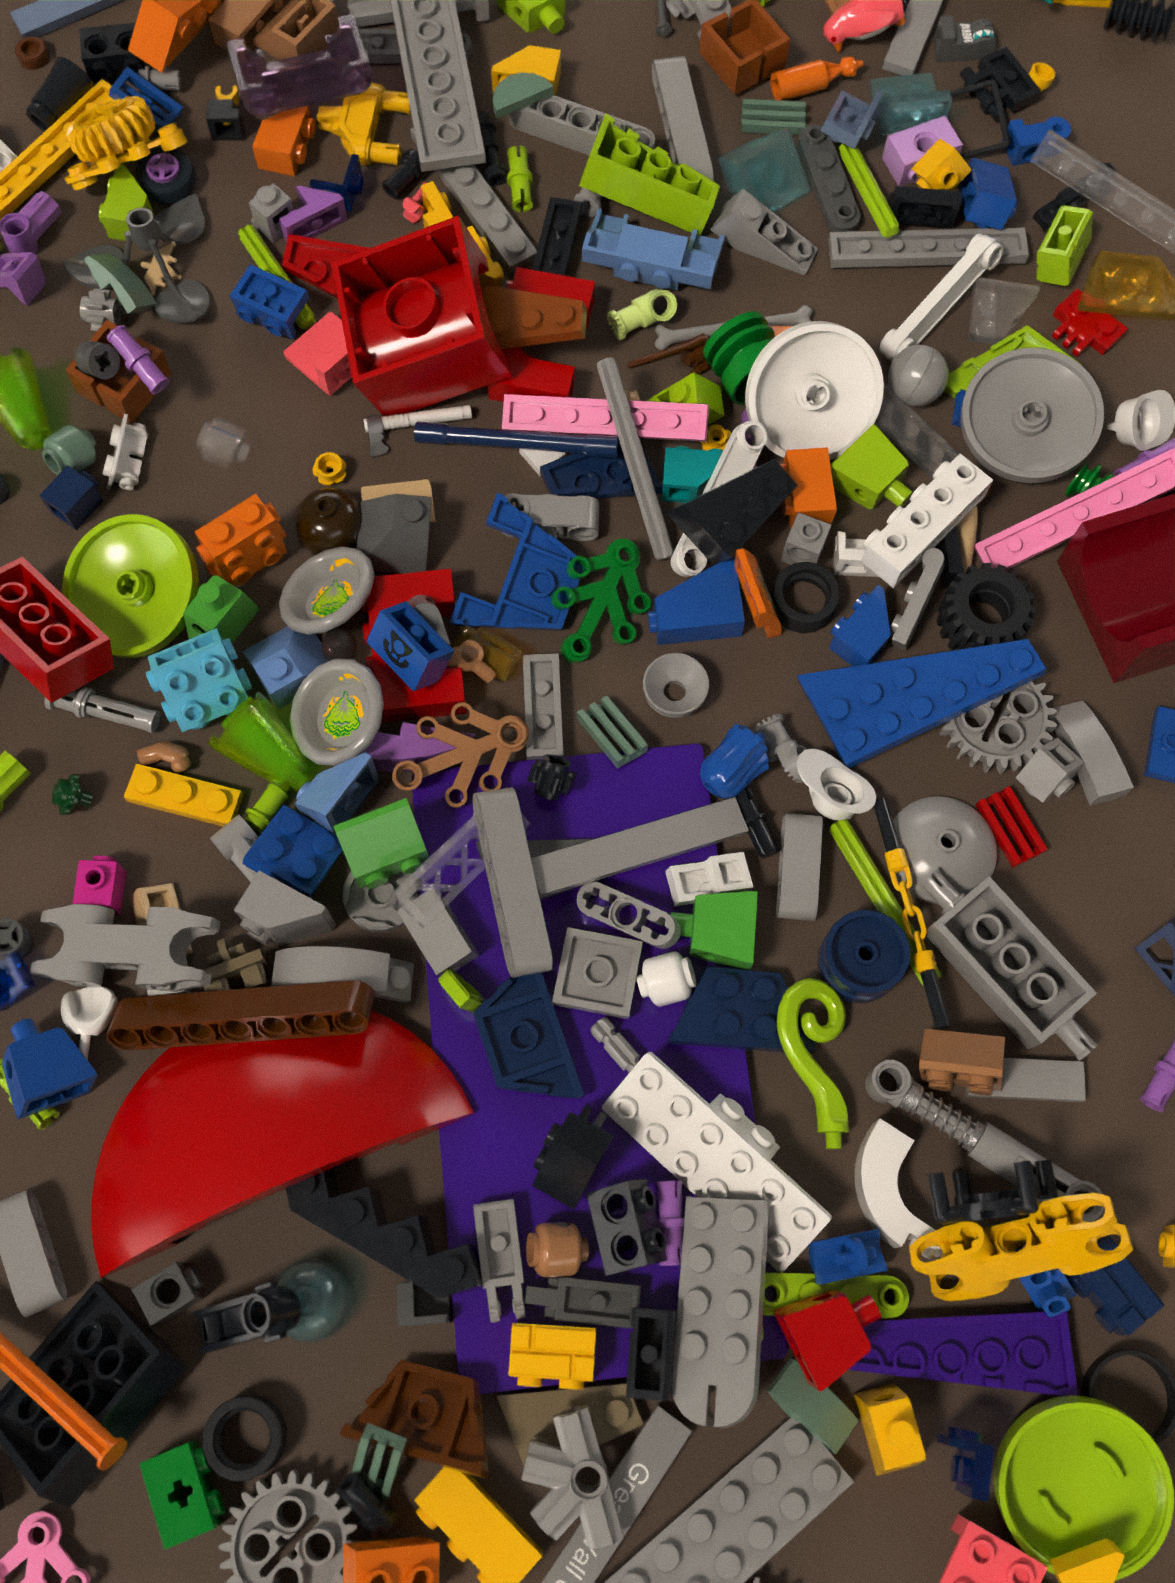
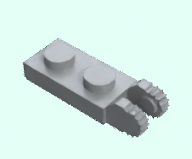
M514 1199L473 1205L483 1289L487 1291L490 1322H500L501 1306L498 1301L496 1287L512 1285V1305L516 1319L526 1318L522 1290L524 1275Z

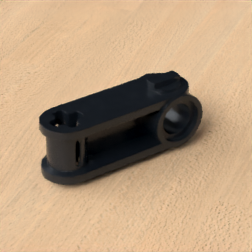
M274 1281L255 1287L254 1293L194 1311V1318L199 1319L203 1345L199 1348L200 1354L226 1349L261 1338L264 1339V1343L287 1337L288 1331L294 1329L300 1320L301 1304L297 1294L292 1289L286 1286H279L278 1282Z

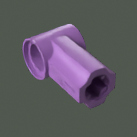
M40 191L39 194L36 193L19 213H11L1 219L0 231L10 253L33 252L35 254L37 252V240L62 214L60 206L50 195Z

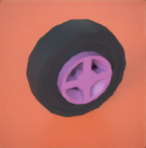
M162 147L150 150L151 153L138 160L135 168L136 181L151 201L161 204L176 203L186 198L193 190L196 181L194 167L188 156L181 150L176 148L164 152Z

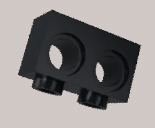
M136 22L79 28L81 59L92 82H97L101 79L104 81L118 79L127 67L138 75L139 69H145V66L153 69L152 66L128 51Z
M647 1179L626 1181L586 1193L606 1276L667 1261L665 1253L666 1239L658 1225L655 1213L656 1199ZM623 1198L626 1199L628 1204L627 1213L623 1209ZM633 1239L636 1240L638 1245L637 1254L633 1250Z

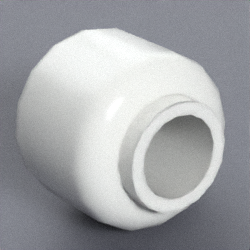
M676 951L646 959L643 962L642 974L637 975V984L642 997L649 996L651 1001L658 1007L688 999L691 996L692 988L697 986L690 959L688 957L683 958Z

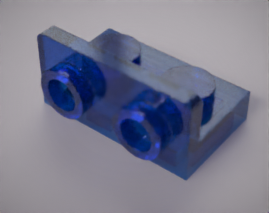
M949 1426L948 1434L937 1433V1442L960 1448L959 1455L954 1454L951 1462L950 1477L951 1481L956 1482L955 1490L970 1498L989 1502L994 1446L982 1442V1434L971 1430Z

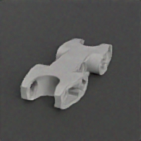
M71 904L42 911L40 922L62 929L64 932V942L60 951L53 958L32 962L30 973L33 975L66 982L76 987L98 988L102 985L104 969L137 970L135 986L149 990L178 992L211 984L212 974L188 966L186 952L189 945L197 937L219 933L221 921L213 917L182 911L175 907H150L148 909L146 925L113 924L115 910L104 906Z

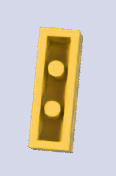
M443 1467L414 1500L420 1506L416 1510L419 1518L431 1530L438 1526L450 1538L446 1545L461 1562L464 1563L468 1558L480 1570L476 1577L481 1583H520L543 1555V1550L470 1474Z

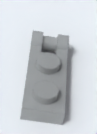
M929 548L924 552L922 556V575L918 583L912 581L904 597V601L908 603L903 616L897 614L890 627V633L893 635V646L904 651L907 650L944 569V555L937 548Z

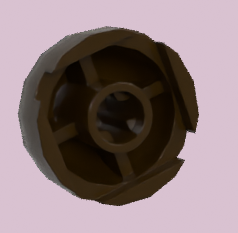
M327 487L317 489L308 494L298 506L295 517L300 543L311 551V554L314 556L324 550L337 547L355 548L361 527V506L351 494L342 489Z

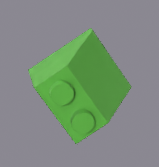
M407 798L333 826L359 888L365 886L367 888L379 887L388 881V877L401 872L405 875L417 872L424 867V863L430 861Z

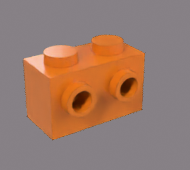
M828 447L786 450L783 464L780 465L798 485L781 503L783 516H788L790 529L798 513L832 525L837 506Z
M426 1535L344 1543L343 1583H439L440 1543Z

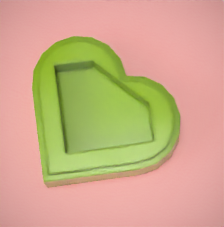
M447 969L438 978L441 986L459 1008L473 1013L484 1002L482 995L453 969Z

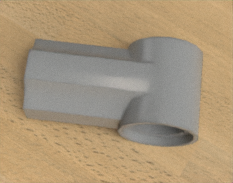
M238 814L209 839L229 863H234L251 883L257 872L243 865L242 862L246 853L258 839V836Z

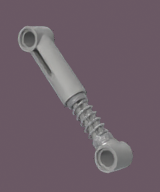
M885 1060L880 1062L867 1074L865 1088L868 1095L874 1101L881 1104H891L894 1107L898 1106L906 1110V1112L911 1110V1115H914V1113L921 1116V1121L925 1119L930 1122V1127L935 1125L940 1128L939 1133L944 1131L949 1134V1139L954 1137L959 1140L958 1145L962 1143V1148L968 1149L967 1155L1015 1186L1018 1187L1014 1163L1031 1161L1037 1195H1041L1035 1161L1047 1160L1046 1158L989 1122H985L983 1125L979 1121L972 1122L970 1115L964 1117L960 1109L956 1111L952 1109L951 1103L945 1105L941 1097L934 1098L932 1091L926 1093L924 1087L914 1081L907 1067L899 1061ZM880 1073H888L895 1078V1091L889 1092L881 1087L879 1082ZM1052 1163L1058 1197L1070 1196L1075 1192L1080 1194H1102L1095 1184L1081 1181ZM1099 1205L1089 1207L1083 1214V1221L1091 1222L1098 1219L1103 1213L1104 1207Z

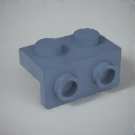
M841 90L820 131L827 134L831 140L855 149L860 138L867 140L883 108V106L878 104L883 92L877 90L869 105Z

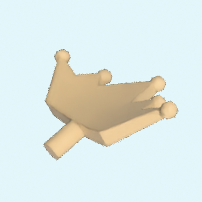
M172 241L171 244L159 249L171 279L180 280L182 276L177 275L169 265L177 262V259L170 255L173 247L176 246V243ZM153 256L151 263L141 262V267L148 269L144 279L151 290V295L154 296L157 286H167L163 282L165 278L155 256Z

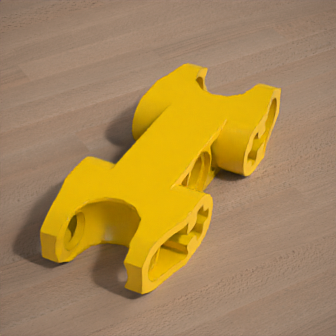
M1086 1193L1043 1201L1039 1203L1038 1211L1030 1214L1027 1218L983 1229L972 1221L944 1226L921 1236L909 1249L913 1268L920 1273L929 1275L933 1295L945 1301H959L998 1294L1008 1287L1011 1279L1058 1269L1063 1274L1069 1276L1096 1271L1126 1258L1133 1251V1246L1127 1227L1117 1223L1111 1198L1099 1193ZM1099 1205L1105 1208L1104 1216L1101 1219L1093 1222L1083 1221V1214L1089 1207ZM1111 1234L1121 1237L1120 1245L1114 1250L1105 1251L1098 1247V1238ZM1025 1245L1021 1250L1014 1252L1018 1247ZM937 1246L942 1249V1258L926 1263L921 1261V1255L926 1248ZM950 1274L959 1277L958 1284L954 1288L946 1290L940 1288V1282L945 1275Z

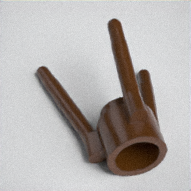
M702 333L682 344L629 361L627 366L633 368L679 353L682 362L687 367L691 365L694 367L686 376L693 372L700 374L709 369L703 355V349L709 337Z

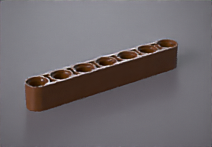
M358 980L130 997L118 1002L106 1037L108 1042L118 1049L144 1050L358 1034L365 1031L368 1027L375 995L374 990L367 983Z

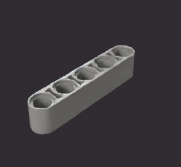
M685 56L653 60V85L671 161L678 166L685 163L714 182L712 163Z
M551 95L509 113V123L516 130L589 156L605 113ZM609 115L615 119V126L625 132L630 128L641 135L639 138L640 142L654 150L655 136L651 130Z
M513 787L474 793L473 811L509 975L515 978L551 971L553 964L552 953L517 794Z

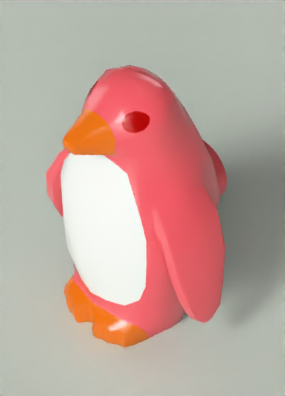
M850 0L827 20L823 27V35L827 41L832 43L837 52H841L842 43L846 38L864 40L882 33L891 25L900 27L905 23L902 0Z

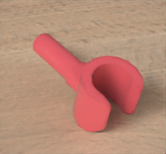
M421 186L412 198L406 197L403 200V208L405 209L403 217L413 224L421 220L425 211L424 207L420 204L423 199Z

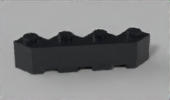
M333 1167L285 1188L292 1212L435 1297L449 1298L483 1287L480 1261L475 1245L466 1244L436 1253L427 1217L415 1215L387 1224L379 1189L368 1186L340 1195Z

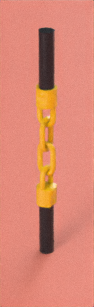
M880 798L876 800L874 809L886 849L884 856L892 884L897 891L901 892L905 909L902 912V920L908 938L915 942L917 953L912 955L913 960L916 964V970L921 975L935 1028L936 1030L950 1027L951 1024L936 974L935 956L933 950H926L923 939L926 937L927 928L920 908L913 904L909 890L912 887L913 879L905 850L900 847L887 798ZM904 871L907 883L900 881L898 884L895 873ZM916 912L921 933L914 931L912 934L908 915L913 917Z

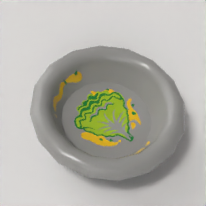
M344 546L324 550L309 558L293 572L283 587L279 601L281 619L292 631L307 635L328 632L344 624L361 609L371 594L375 578L372 561L361 550Z
M333 659L317 666L303 679L293 698L290 713L292 737L302 755L318 765L336 766L360 755L371 745L381 726L384 709L381 685L371 669L355 659Z

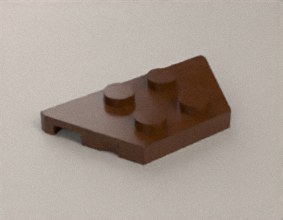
M400 1360L387 1375L385 1383L381 1387L376 1388L365 1401L368 1405L352 1425L347 1422L339 1434L346 1439L360 1442L366 1425L369 1423L407 1438L403 1452L405 1456L487 1479L489 1473L479 1382L473 1378ZM372 1439L370 1446L376 1447L378 1441ZM387 1445L386 1450L393 1452L394 1447Z

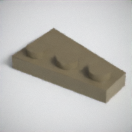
M627 1383L584 1387V1390L561 1389L497 1395L523 1466H525L531 1440L561 1447L553 1415L575 1406H589L599 1445L644 1425L633 1398L626 1397Z

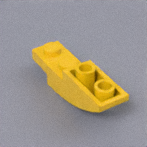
M433 181L421 185L423 206L427 212L423 215L424 228L453 218L446 194L444 192L439 193ZM473 225L467 227L488 261L490 271L479 275L480 284L502 287L501 282L505 280L504 273L500 264L497 261L493 263L490 258L491 253L486 239L483 236L479 238Z

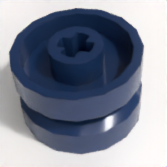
M858 910L845 914L833 924L818 950L817 967L822 981L834 987L841 999L852 1003L865 1004L881 999L903 978L910 964V945L905 932L894 919L879 911ZM861 953L864 954L867 960H863L859 955Z

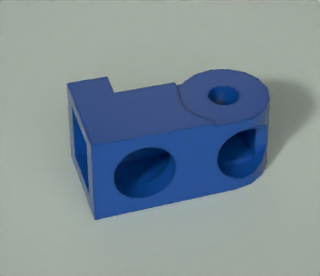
M1051 117L1044 123L1040 122L1025 125L1022 119L1011 120L1008 125L1011 143L1005 150L1012 166L1058 156L1063 151L1071 133L1069 122L1061 117Z

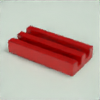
M1010 786L1004 788L999 793L992 794L986 799L979 800L975 804L982 817L989 824L995 840L1012 868L1048 850ZM1002 800H1004L1007 804L1009 810L1011 811L1012 815L1014 816L1015 820L1017 821L1018 825L1020 826L1022 832L1024 833L1033 850H1031L1029 844L1027 843L1026 839L1024 838L1023 834L1021 833L1020 829L1018 828L1017 824L1015 823L1013 817L1011 816L1010 812L1008 811L1007 807L1005 806ZM991 805L995 806L1005 823V827L1014 838L1023 855L1019 856L991 810Z

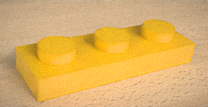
M140 764L135 765L124 794L127 802L222 827L237 816L244 796L241 790Z

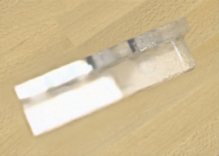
M521 814L524 829L526 830L531 823ZM475 816L468 820L393 891L386 901L396 912L403 908L422 929L485 869L484 859H467V845L474 839L479 840ZM461 852V858H455ZM446 865H461V881L457 885L440 884V871ZM467 865L476 866L467 875ZM434 878V884H427ZM419 891H434V907L424 915L410 900ZM440 891H450L440 901Z

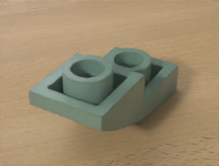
M112 254L88 255L84 258L93 279L98 283L101 290L113 288L117 294L118 301L125 308L127 314L148 311L157 304L138 276Z
M795 1359L787 1361L766 1390L789 1418L801 1422L812 1435L825 1445L830 1453L837 1454L859 1422L858 1418L828 1387L819 1392L809 1385Z

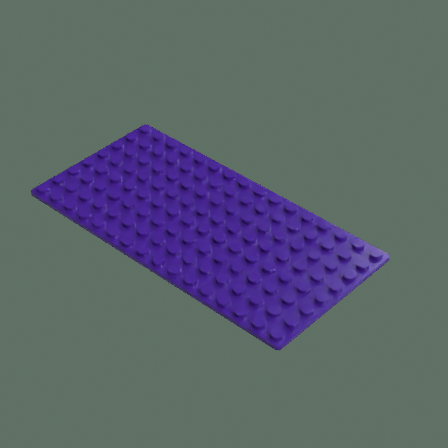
M699 744L648 748L647 753L618 769L605 753L566 756L564 758L571 763L569 771L575 772L577 775L569 795L562 793L558 800H549L538 796L534 792L536 783L528 781L531 766L535 764L536 759L507 762L501 776L502 785L500 789L513 787L517 794L527 840L597 839L711 804L709 791L703 786L700 779L701 763L705 758L703 748ZM618 751L621 756L625 754L623 751ZM491 764L477 765L466 791L467 801L459 808L450 807L446 803L445 792L449 787L453 786L460 767L446 768L422 778L420 785L412 790L414 818L430 859L419 870L420 894L422 895L431 888L440 892L480 955L478 958L470 961L456 972L482 995L484 1001L489 999L507 978L511 977L505 962L488 878L476 847V841L480 840L473 811V794L483 792L479 787V779L485 772L489 771ZM489 775L484 778L485 788L490 790L496 788L497 780L494 776ZM452 790L449 793V799L452 803L458 804L463 800V794L459 790ZM713 844L595 882L604 884L668 914L670 912L692 914L693 904L674 907L665 871L670 866L704 862L710 856H717V845ZM582 886L540 900L553 963L551 971L542 972L552 1001L567 927L642 941L584 914L577 905V894ZM591 895L589 898V902L593 906L599 905L607 910L610 909L611 903L603 900L599 895ZM634 905L623 907L619 914L621 924L629 925L633 923L637 917V909ZM647 919L645 927L655 931L658 936L660 934L665 936L668 934V928L664 926L665 922L663 925H658ZM680 936L673 946L666 949L657 948L643 941L637 975L642 974L643 962L646 959L672 951L678 952L683 958L688 957L690 959L696 982L706 967L734 968L690 956V937ZM426 959L433 1051L450 1069L464 1090L475 1113L439 1129L448 1250L466 1244L475 1245L479 1257L473 1205L514 1199L524 1275L522 1290L526 1318L516 1319V1314L513 1312L512 1285L496 1287L498 1301L501 1306L500 1322H490L487 1291L483 1287L452 1296L458 1375L470 1377L479 1382L480 1394L536 1388L518 1386L517 1377L509 1376L512 1323L596 1328L593 1381L627 1377L630 1333L634 1332V1329L554 1320L552 1317H544L545 1306L525 1304L527 1286L547 1288L548 1278L559 1279V1277H541L536 1273L534 1267L528 1265L526 1258L527 1237L529 1233H534L535 1228L542 1222H572L578 1227L581 1236L587 1237L589 1254L587 1261L581 1262L579 1271L574 1276L566 1278L641 1286L640 1307L677 1310L681 1265L660 1266V1263L626 1272L605 1275L586 1193L626 1181L647 1179L649 1187L655 1195V1213L657 1219H659L656 1182L679 1180L609 1115L601 1129L613 1135V1138L575 1210L532 1186L539 1172L533 1165L545 1146L543 1143L555 1122L562 1126L570 1112L579 1116L585 1105L589 1104L594 1109L588 1122L593 1124L601 1111L607 1114L602 1109L603 1104L629 1073L627 1070L623 1071L603 1048L605 1044L603 1042L599 1043L591 1034V1027L601 1018H608L614 1025L616 1034L620 1032L640 1055L639 1060L649 1051L654 1053L709 1104L721 1093L725 1098L735 1100L743 1108L744 1115L755 1124L745 1050L669 1044L668 1036L674 1030L681 1017L682 1009L687 999L658 1007L651 1001L649 996L642 997L636 976L629 1019L553 1005L585 1098L577 1100L499 1090L473 1013L459 1008L438 981L440 976L435 974ZM682 1184L683 1218H685L686 1197L697 1196ZM623 1198V1209L627 1213L628 1204L626 1199ZM633 1239V1250L637 1254L638 1245L636 1240ZM766 1261L765 1273H776V1270ZM771 1286L765 1289L764 1295L766 1300L773 1302L776 1298V1291ZM763 1316L764 1337L761 1342L760 1361L782 1359L787 1354L785 1336L775 1316ZM542 1378V1387L559 1385L558 1379Z

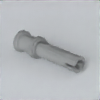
M88 686L78 688L66 695L73 698V700L66 699L64 696L51 703L46 697L44 699L45 708L52 711L56 710V708L70 711L81 719L91 715L118 724L142 729L149 733H155L160 722L159 711L96 695V692ZM110 709L132 714L134 717L112 712Z

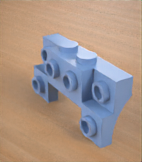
M598 208L592 226L586 233L582 247V261L614 268V277L622 278L629 282L637 281L654 285L661 289L678 290L679 283L711 289L725 236L720 235L719 239L697 235L698 230L693 229L688 244V237L630 225L629 215L624 214L623 219L602 214V209Z

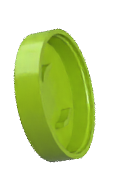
M1084 1396L1056 1397L1038 1403L1020 1415L1003 1437L997 1451L993 1473L997 1505L1006 1526L1020 1548L1028 1556L1047 1566L1048 1572L1055 1575L1049 1561L1050 1559L1105 1538L1115 1542L1125 1555L1115 1581L1138 1571L1155 1556L1167 1537L1172 1522L1174 1510L1172 1478L1166 1460L1157 1444L1126 1413L1111 1404L1095 1398Z

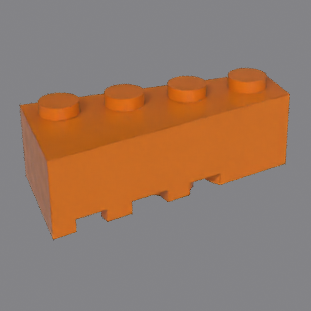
M142 0L128 51L162 73L207 25L208 19L225 0Z

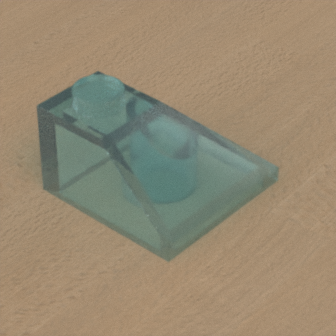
M789 128L744 143L718 158L731 193L736 195L740 190L745 189L773 213L810 191Z

